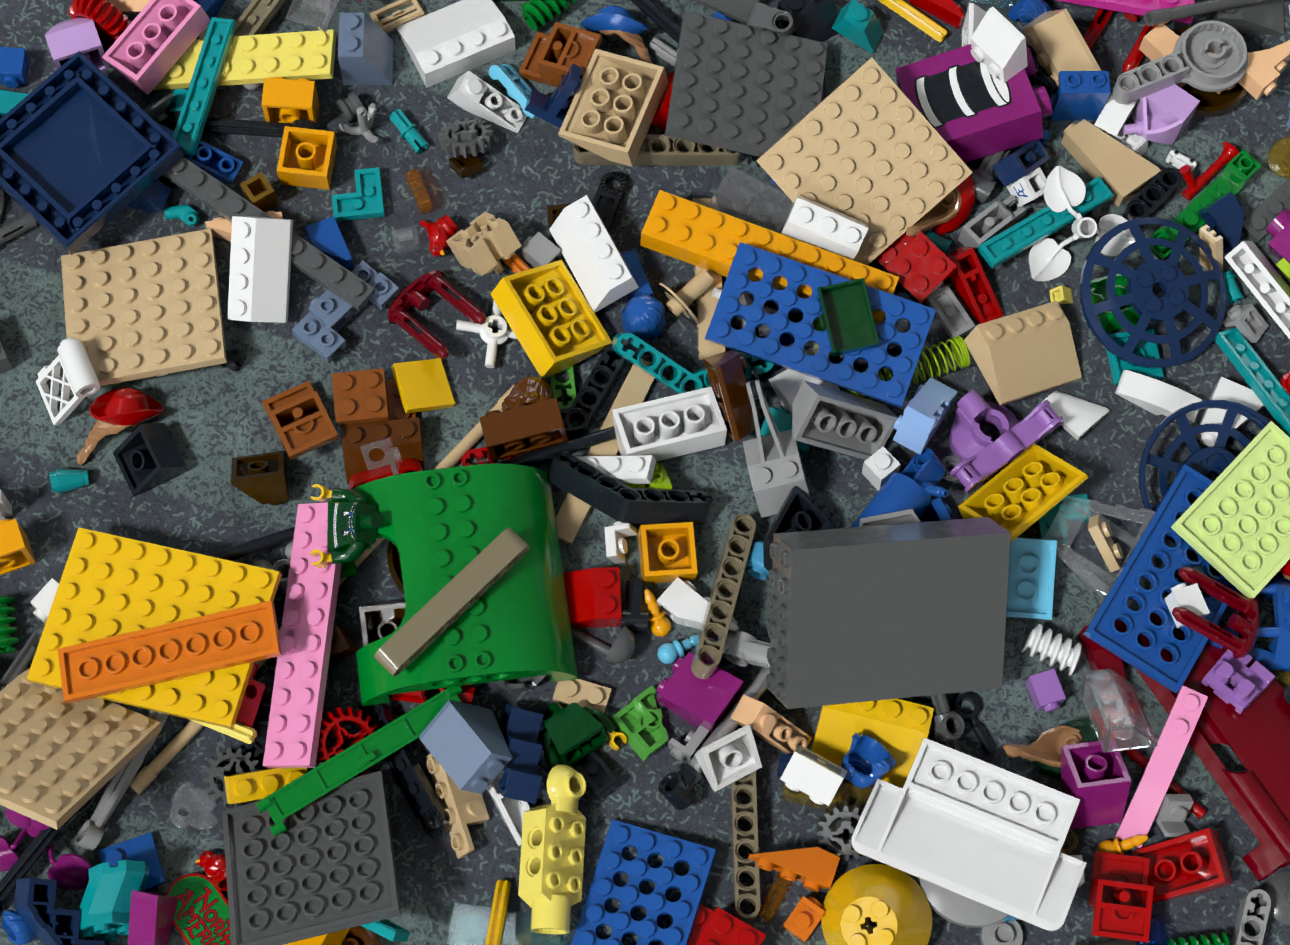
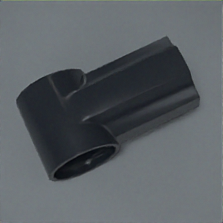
M638 579L627 581L625 608H622L621 630L626 626L633 633L647 634L649 610H647L648 604L645 602L644 591L649 589V582Z

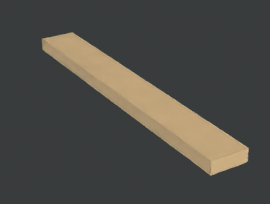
M641 358V361L645 366L651 363ZM632 365L600 430L614 426L613 409L643 403L655 379L635 365ZM617 439L592 446L587 456H617L619 453ZM568 493L556 516L558 539L573 545L592 506Z

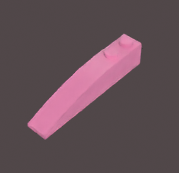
M1182 686L1179 690L1115 836L1116 838L1124 840L1135 835L1148 834L1208 696L1185 686Z

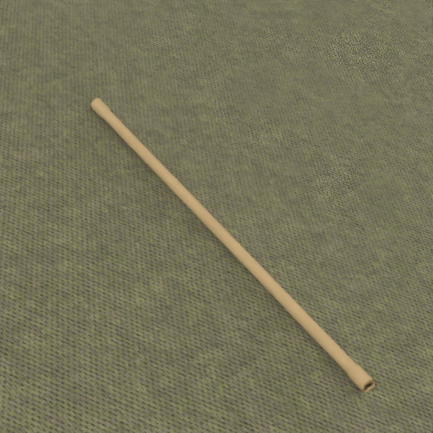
M514 385L509 388L490 411L500 410V412H503L502 403L510 394ZM480 421L434 469L454 467L462 459L464 453L470 450L484 436ZM376 538L375 544L371 545L372 548L366 549L355 561L356 567L384 540L383 538ZM347 577L340 579V580H339V585H340ZM280 627V629L278 630L279 640H280V634H281V627ZM268 659L254 662L259 665L258 670ZM190 721L147 766L140 770L129 786L140 795L156 779L158 773L204 725Z

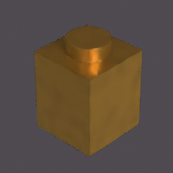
M262 172L240 183L244 198L263 212L278 205L275 191Z

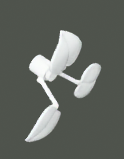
M1056 166L1047 177L1044 186V199L1052 211L1062 212L1067 208L1068 212L1076 218L1072 224L1073 235L1059 245L1055 240L1045 238L1031 247L1029 266L1031 278L1035 281L1055 279L1068 269L1071 255L1068 251L1062 249L1065 245L1078 238H1090L1094 234H1098L1095 239L1096 243L1112 228L1128 221L1122 216L1107 214L1100 218L1097 228L1094 219L1082 217L1080 213L1074 211L1071 206H1077L1084 200L1086 194L1085 184L1078 175L1066 170L1062 166ZM1124 230L1113 237L1104 246L1101 253L1107 256H1117L1124 248L1134 243L1135 240L1130 230Z

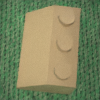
M1067 8L1044 12L1022 27L1026 42L1034 49L1039 65L1046 70L1048 78L1053 82L1057 91L1059 88L1058 74L1060 71H1101Z

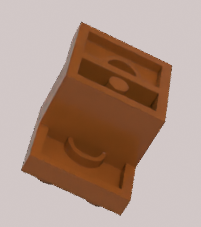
M555 22L550 35L541 32L536 33L521 65L519 74L522 78L558 87L568 70L575 64L582 68L580 79H582L594 50L599 49L602 36L601 34Z
M384 368L332 373L337 426L416 418L415 412L405 414L395 379L386 380Z
M309 381L262 401L267 416L290 460L339 439L317 391L314 392Z

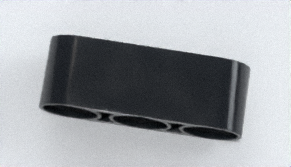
M1171 167L1159 172L1127 204L1122 217L1128 221L1144 217L1150 218L1176 192L1182 178L1180 172ZM1164 181H1168L1172 185H1167L1164 183ZM1147 196L1153 197L1156 201H1151ZM1130 212H1135L1140 217H1135Z

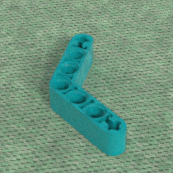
M622 332L613 338L612 347L618 355L675 393H685L684 384L688 380L694 382V390L711 387L708 382L706 367L689 372L631 333ZM622 339H629L628 344L638 349L635 352L625 348L622 350ZM649 351L652 354V362L645 366L641 361V357L644 352ZM744 353L739 354L743 356L746 363V370L743 371L745 379L751 378L752 369L756 370L759 375L769 371L774 365L764 360L761 361V365H749L748 362H754L759 358ZM670 365L673 368V376L666 380L663 377V369Z

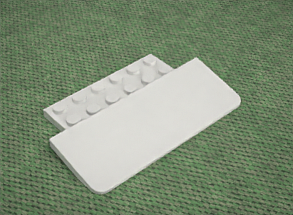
M927 738L923 739L903 788L877 779L851 840L854 850L862 855L1047 931H1056L1063 926L1087 864L1084 861L1060 852L1080 799Z

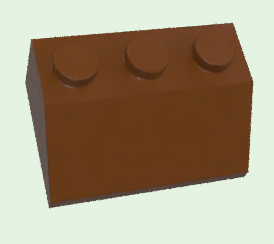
M732 349L704 358L703 360L710 386L727 428V435L736 442L754 431L755 426L746 383L750 381L745 379L743 372L746 370V363L743 356ZM756 407L757 417H758V419H759V412H758V409H757V407Z
M543 397L536 400V403L526 405L520 403L513 405L510 410L503 412L493 410L480 417L486 447L493 461L569 441L557 398Z
M419 417L341 425L347 485L352 475L358 472L407 458H415L420 461L423 471H425Z

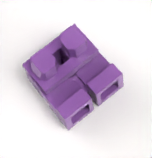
M1227 649L1201 683L1206 687L1209 685L1213 688L1215 695L1226 704L1231 703L1236 707L1235 711L1241 715L1270 685L1275 675L1257 661L1248 668L1247 666L1253 657L1247 654L1243 658L1235 659L1233 652Z

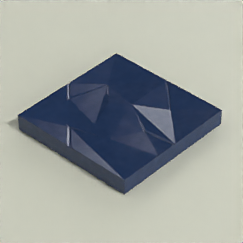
M80 51L0 119V187L71 255L185 155L183 147Z

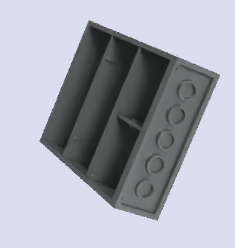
M989 517L773 534V543L770 544V556L773 559V567L769 571L772 596H769L768 599L771 622L768 623L767 627L770 638V648L767 649V660L770 664V674L766 676L768 690L787 709L1002 688L1011 532Z

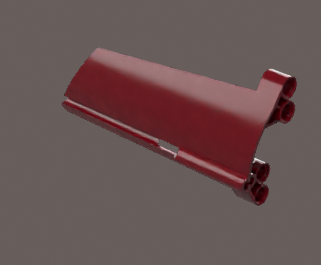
M1155 613L1150 614V621L1154 625L1160 626L1162 624L1161 617ZM1115 620L1114 626L1116 630L1122 633L1126 632V624L1121 620ZM1220 622L1221 628H1228L1227 623ZM1179 628L1173 629L1174 637L1178 640H1184V632ZM1138 635V643L1142 647H1149V639L1145 635ZM1206 643L1182 685L1208 696L1188 743L1260 842L1259 846L1242 858L1256 880L1260 882L1278 869L1290 864V705L1284 698V688L1274 678L1270 685L1241 715L1235 711L1236 707L1231 703L1226 704L1213 693V688L1209 685L1206 687L1201 683L1211 668L1227 651L1225 647L1220 649ZM1162 649L1160 652L1162 659L1166 662H1172L1171 652ZM1252 659L1247 667L1250 668L1256 660ZM1136 669L1169 715L1179 691L1177 693L1172 692ZM1225 744L1230 746L1247 771L1232 772L1227 770L1210 745Z

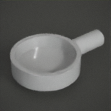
M1003 919L993 925L982 927L980 939L982 945H1021L1023 932L1016 920L1005 922Z

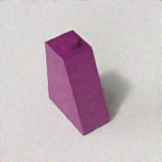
M132 890L128 945H168L178 898Z

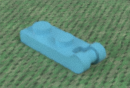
M510 64L492 65L489 69V76L502 83L507 89V94L521 105L524 114L532 119L539 118L525 110L528 95L532 88Z

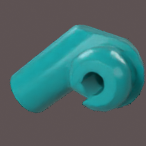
M187 204L164 208L166 220L179 218L188 226H196L200 221L198 212Z

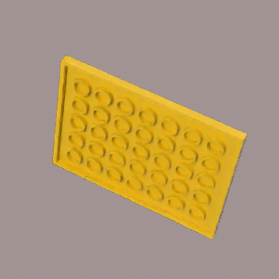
M78 528L27 680L32 683L62 689L58 657L59 648L262 602H273L282 574L275 570ZM254 662L96 698L234 729Z

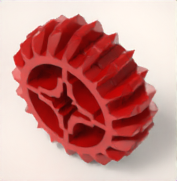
M73 0L68 11L71 19L86 18L93 20L101 43L109 47L113 45L131 24L128 17L107 0Z
M341 707L335 708V716L331 711H327L325 713L326 720L323 718L321 720L316 764L323 763L345 750L338 749L345 739H353L347 745L348 748L372 734L378 728V725H368L371 721V716L369 715L361 720L362 710H357L353 715L352 707H346L344 712ZM339 722L352 723L360 731L349 734L345 728H341ZM332 728L333 743L326 750V737ZM372 765L371 767H369V768H367V769H368V770H372V769L374 768V766ZM365 770L359 773L358 775H366Z

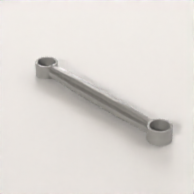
M152 710L147 715V717L161 722V729L169 714ZM158 734L111 778L90 820H87L80 828L75 839V845L89 852H92L97 847L104 834L105 824L138 772L145 755L151 749Z

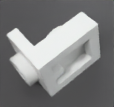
M618 521L613 523V526L604 527L606 557L615 564L625 563V554L628 552V546L624 537L638 535L637 529L633 525Z

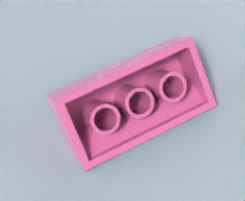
M150 0L102 58L130 84L149 95L208 26L210 18L202 6L193 0Z

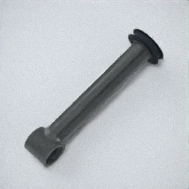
M1037 71L1036 75L1028 77L1032 89L1044 86L1049 98H1051L1055 86L1048 77ZM1012 148L985 156L977 170L974 169L972 171L973 173L970 176L975 183V199L979 202L984 203L996 184L994 181L996 172L992 166L1008 156Z

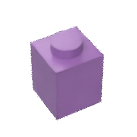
M1054 668L1029 676L1025 682L1036 712L1044 710L1047 714L1061 708L1060 705L1066 697Z

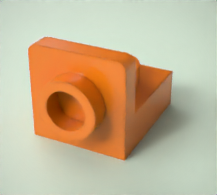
M802 896L782 927L805 943L825 914V911L822 909L823 905L813 897L809 896L807 899Z

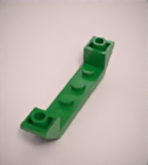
M1243 149L1226 165L1223 173L1172 221L1196 234L1199 228L1206 225L1198 211L1226 193L1232 192L1236 196L1262 165ZM1168 226L1164 229L1160 227L1150 238H1162L1175 242L1178 230ZM1149 246L1151 252L1159 260L1168 259L1172 250L1163 246Z

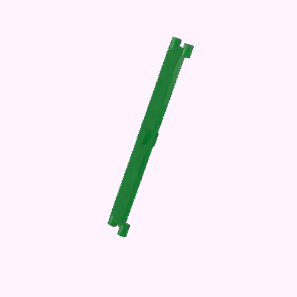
M448 687L255 803L260 813L267 810L275 824L269 827L274 837L287 830L282 822L283 819L419 738V735L449 699L461 702L457 696L463 692L461 687Z

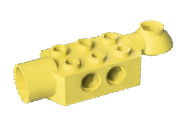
M556 765L548 774L546 784L551 804L540 805L523 812L518 895L532 908L530 931L540 934L561 935L570 933L571 906L582 901L586 818L578 810V801L586 791V781L582 774L568 765Z

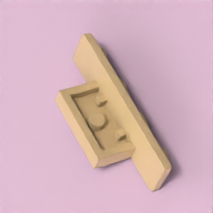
M430 753L426 756L427 769L431 773L434 782L435 794L449 819L451 846L455 850L457 858H463L474 850L468 826L484 823L490 818L482 794L460 790Z

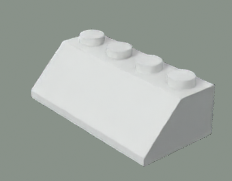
M586 195L565 207L549 230L595 313L639 288L588 196Z
M232 216L228 320L288 323L293 220L255 216Z
M712 387L612 410L616 439L621 456L653 455L657 462L725 445L727 428Z

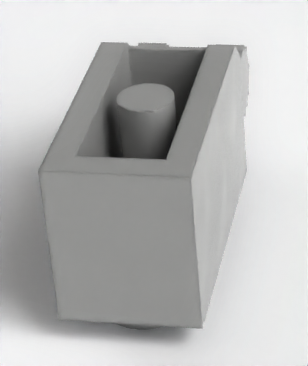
M1010 195L1003 202L995 201L962 227L958 240L964 247H973L978 256L980 254L977 250L979 245L1012 227L1016 221L1025 215L1027 210L1024 206H1021L1013 213L1008 210L1017 200L1013 195Z

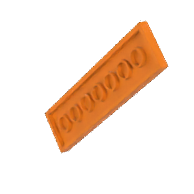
M272 601L58 649L63 699L67 704L282 655L275 607Z

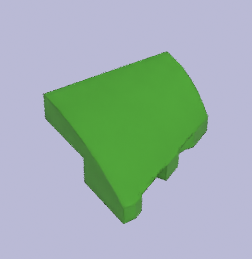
M653 685L635 697L630 704L610 719L618 732L625 734L627 743L643 762L669 740L666 728L662 724L661 708L658 709L654 696L656 690Z

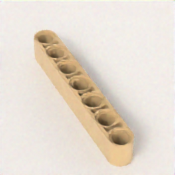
M718 198L692 199V202L719 211ZM695 266V275L703 268ZM706 269L704 270L711 275L715 282L696 299L697 320L699 322L697 325L699 360L725 352L724 346L705 340L719 300L712 297V291L715 287L722 289V275Z

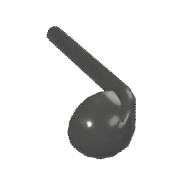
M626 626L622 628L612 647L577 628L571 627L573 639L607 656V662L614 664L625 662L631 658L635 651L636 642L633 632Z

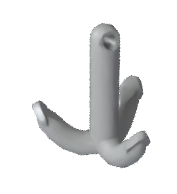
M371 103L368 106V113L363 106L356 110L359 126L339 124L343 132L351 135H363L373 144L378 143L380 139L370 130L377 111L375 103Z

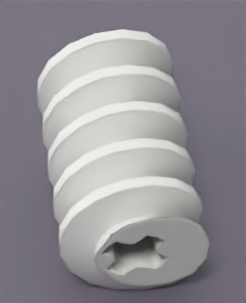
M1038 624L1030 632L1023 646L1022 653L1029 647L1031 648L1030 657H1033L1038 652L1040 653L1041 662L1050 657L1049 666L1052 667L1056 662H1060L1059 671L1062 672L1068 666L1070 667L1069 676H1071L1080 659L1082 644L1077 643L1072 648L1071 638H1067L1062 643V634L1058 633L1052 638V629L1049 628L1042 633L1043 625Z

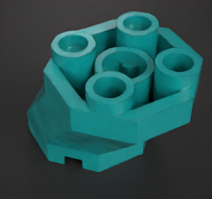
M121 860L118 861V865L111 867L110 862H106L88 869L89 882L79 910H81L79 939L92 940L101 937V941L109 942L118 940V935L129 934L132 890L144 892L149 880V867L146 866L145 861Z

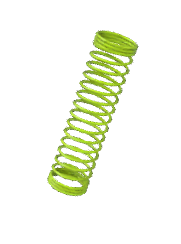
M960 336L947 339L946 343L941 341L938 346L932 344L931 348L924 347L923 351H921L924 367L929 378H933L934 374L931 364L925 355V349L930 351L933 369L939 377L941 376V368L932 351L933 347L937 348L941 367L946 374H948L949 368L946 358L940 349V344L945 346L946 357L953 371H956V362L961 369L969 367L971 363L968 347ZM949 341L951 342L952 352L947 346ZM948 352L952 358L954 368L950 362ZM940 354L942 355V358H943V360H944V363H945V366H946V370H945V368H944V366H943V363H942ZM933 357H934L935 362H936V364H937L939 373L937 372L936 367H935V365H934ZM918 360L916 368L920 379L925 382V371L920 360ZM926 361H927V363H928V366H929L931 375H930V373H929V371H928V369H927ZM918 363H919L920 368H921V370H922L923 377H922V375H921V373H920ZM863 368V371H862V372H860V371H858V370H857V372L863 373L865 370H867V368ZM885 368L886 379L889 381V377L892 379V375L888 368ZM879 370L878 377L882 379V381H885L882 373ZM915 370L914 375L916 381L914 377H912V380L915 384H918V376ZM841 387L842 392L861 397L859 393Z

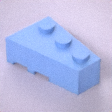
M931 377L925 385L920 384L914 398L908 402L903 412L904 415H900L894 424L893 429L897 431L893 441L921 455L949 412L958 391Z

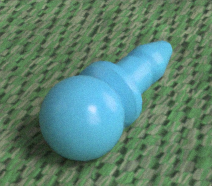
M693 635L689 639L680 641V643L675 639L672 643L662 644L657 652L659 660L664 664L674 663L678 657L684 656V651L697 645L699 635Z

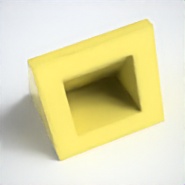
M1061 285L1049 290L1051 302L1058 301L1059 304L1073 303L1070 288Z

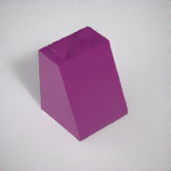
M688 652L684 659L680 656L671 669L674 673L669 680L664 678L657 687V701L698 729L702 725L709 730L710 736L740 696L743 681L718 667L709 679L697 678L691 670L694 655Z
M1115 739L1063 745L1061 747V792L1080 799L1069 830L1121 823L1131 779Z

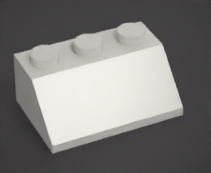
M798 194L781 234L854 260L869 227L868 224Z

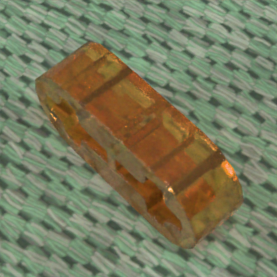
M414 168L404 172L405 180L420 214L432 211L431 200L417 169Z

